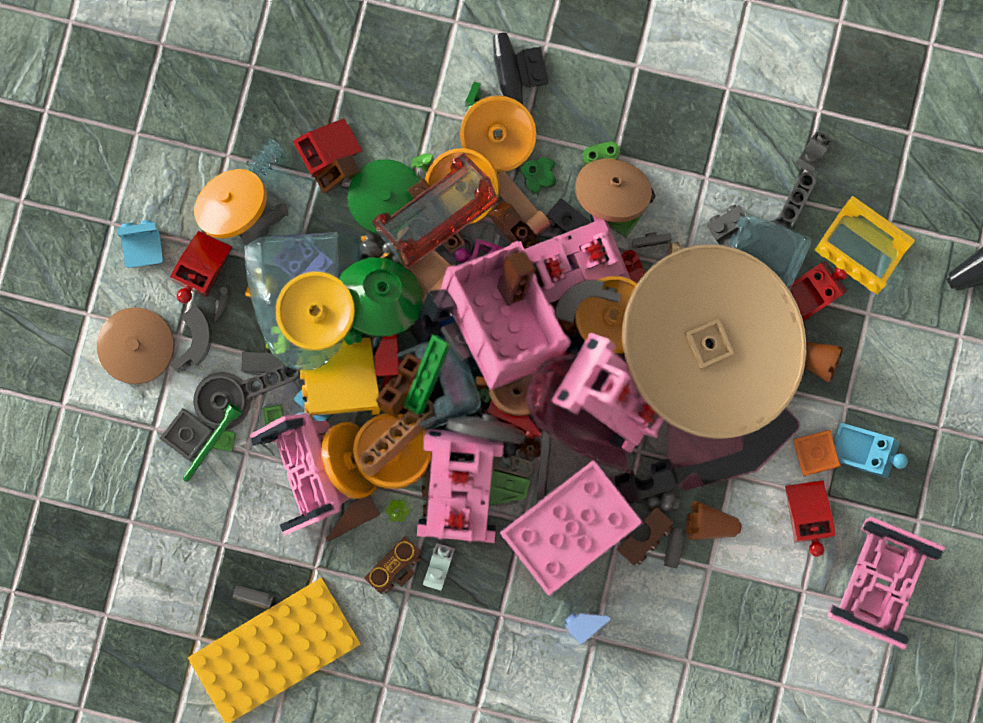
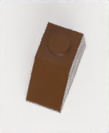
M352 155L336 159L319 173L315 179L323 194L350 181L361 171Z

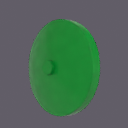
M390 159L376 160L363 166L360 169L361 172L352 178L348 188V205L355 221L365 230L377 235L398 234L402 229H406L409 221L419 217L422 210L408 189L420 180L407 165Z

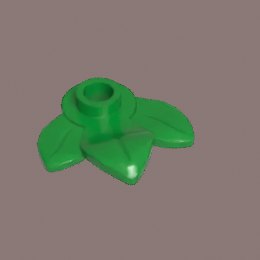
M539 158L537 161L530 160L523 164L522 174L527 178V187L530 191L538 194L541 186L551 187L556 185V178L550 171L555 166L553 160ZM530 166L534 168V173H530Z

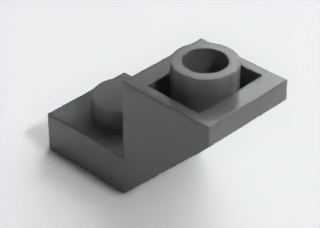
M816 131L796 164L806 171L813 173L833 140L829 139L826 134Z

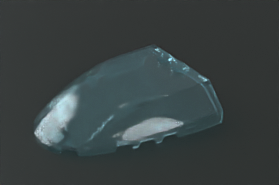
M340 232L263 236L245 245V265L251 300L262 334L273 356L279 359L284 366L296 370L316 369L328 363V360L339 351L344 338L338 344L324 350L300 348L290 342L281 332L276 319V304L285 285L301 274L324 272L340 279L341 274L354 262L359 261V239Z

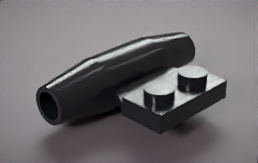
M499 33L493 36L494 63L503 96L513 98L523 104L522 85L530 88L549 83L541 46L523 49L516 54L507 33Z

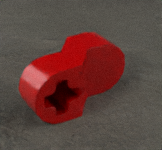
M626 250L622 253L621 257L630 279L638 284L645 275V270L637 253L634 250Z

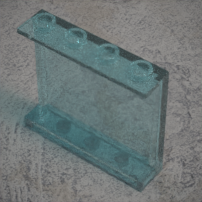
M746 212L744 217H740L737 227H739L737 234L732 235L729 244L732 248L746 252L766 264L779 276L790 291L812 243L811 238Z

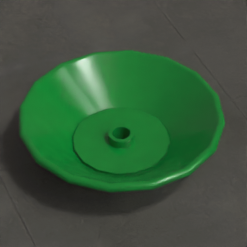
M369 257L354 262L341 274L339 280L348 288L354 301L355 316L352 326L356 330L371 336H392L406 331L418 320L419 312L423 305L422 288L416 276L403 264L395 263L388 258Z

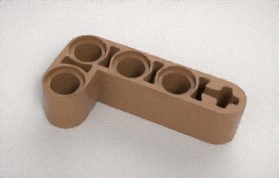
M501 171L498 174L500 181L499 198L504 203L512 204L537 238L550 227L549 219L542 211H538L504 171Z

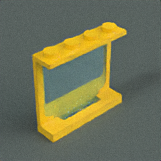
M852 196L814 250L878 295L886 286V281L915 239Z

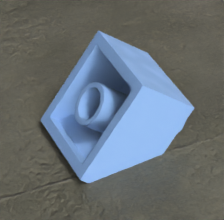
M572 613L565 619L567 623L564 626L581 645L611 619L607 615L578 613L576 615Z

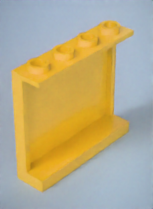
M370 337L362 338L361 342H354L352 345H347L345 340H341L338 344L324 350L301 348V351H297L298 362H302L303 367L300 368V379L305 382V385H302L303 397H307V403H304L305 413L309 414L312 421L313 415L371 410V415H379L380 409L376 402L379 394Z

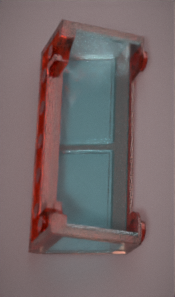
M465 153L452 161L450 173L392 216L389 213H382L372 220L377 233L407 270L499 202L491 179Z

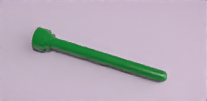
M232 403L227 406L224 419L184 474L183 480L185 482L192 478L230 422L239 418L242 413L239 407Z

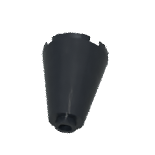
M983 247L948 274L947 282L951 289L955 288L956 291L983 285Z

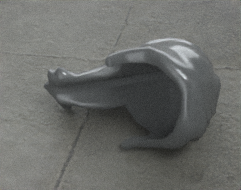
M280 203L275 206L274 210L263 211L252 227L239 234L244 244L248 246L259 245L271 238V235H268L269 228L285 216H288L287 206Z

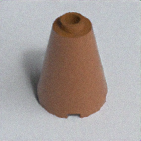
M806 342L804 368L825 382L830 383L839 364L838 357L842 356L843 347Z
M694 501L691 504L690 508H693L691 514H687L686 534L690 535L688 539L729 538L740 534L742 524L738 518L698 501Z

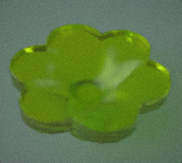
M391 500L389 506L385 509V513L389 515L391 522H404L410 512L404 500Z

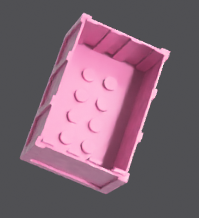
M518 241L511 243L509 247L465 264L447 268L440 289H445L455 304L452 314L490 391L560 363L570 344L568 337L564 336L553 314L552 306L548 305L536 281L535 273L533 274L525 299L507 306L497 289L499 279L503 275L502 266L505 257L512 252H521V246Z
M593 460L501 531L500 534L549 596L639 526L642 521Z

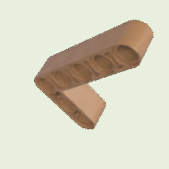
M398 376L393 377L389 381V386L392 387V385L396 382ZM428 400L424 409L429 410V412L418 415L404 406L403 408L408 412L361 455L360 462L362 470L366 475L372 476L378 473L435 419L433 403ZM396 436H402L399 439H394ZM382 449H388L385 452H380ZM368 462H374L371 465H366Z

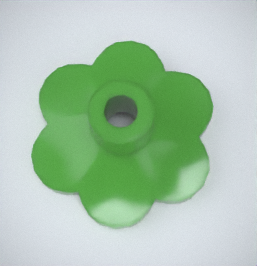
M421 154L413 158L411 166L421 168L423 172L429 169L428 164L432 162L434 157L432 154Z

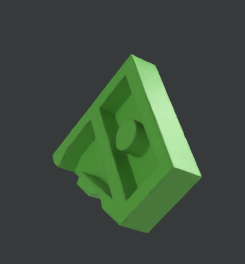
M493 470L488 507L526 499L531 479Z

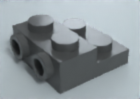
M740 205L728 207L726 209L727 213L722 216H713L709 220L710 223L707 224L719 245L744 251L761 240Z

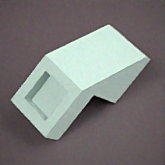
M436 543L423 585L442 590L455 550L454 548Z

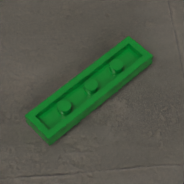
M432 335L404 403L406 408L418 415H422L451 346V343L437 335Z

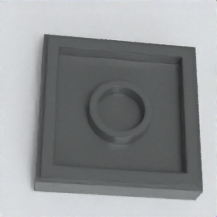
M182 408L159 439L191 462L214 431L186 409Z

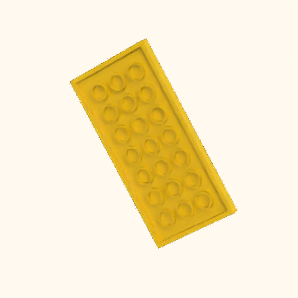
M321 577L187 658L224 722L231 723L361 645Z

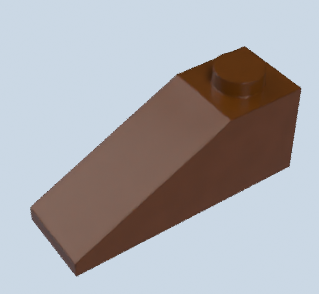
M371 495L355 499L326 537L328 542L380 516Z

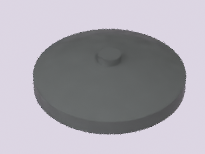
M483 414V417L448 419L447 423L448 429L498 441L524 443L526 435L511 425L494 420L495 416Z

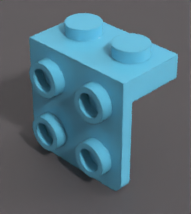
M145 220L141 221V224L138 225L125 223L122 224V227L117 228L118 236L122 239L124 261L127 268L163 262L159 226L155 222Z

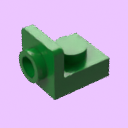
M475 81L465 101V106L468 107V110L476 103L475 100H480L483 92L480 90L481 84Z

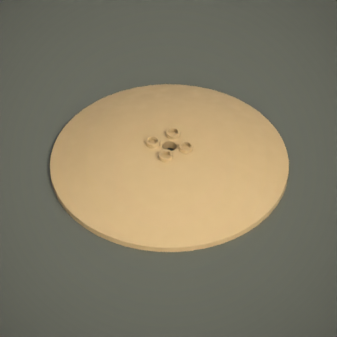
M712 244L697 245L678 250L664 257L645 273L635 287L627 305L623 324V347L631 378L648 405L673 426L693 435L706 438L723 439L746 435L774 420L786 408L796 393L802 379L806 360V335L802 316L796 301L785 283L772 269L756 257L732 247ZM706 339H710L713 342L712 349L706 347Z

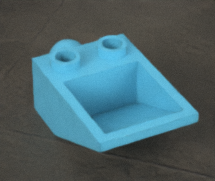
M840 422L834 444L841 464L887 479L892 465L898 469H903L907 466V457L901 453L896 454L900 442L895 438Z

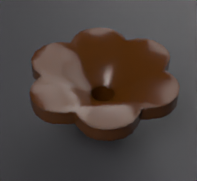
M526 438L524 443H519L521 446L519 448L521 458H526V460L531 462L541 456V443L539 441Z

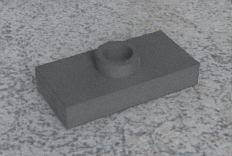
M656 232L647 233L645 237L633 239L632 246L634 249L667 244L671 242L672 236L671 233L657 235Z
M457 322L443 326L441 331L447 341L451 343V347L460 362L472 358L471 350Z

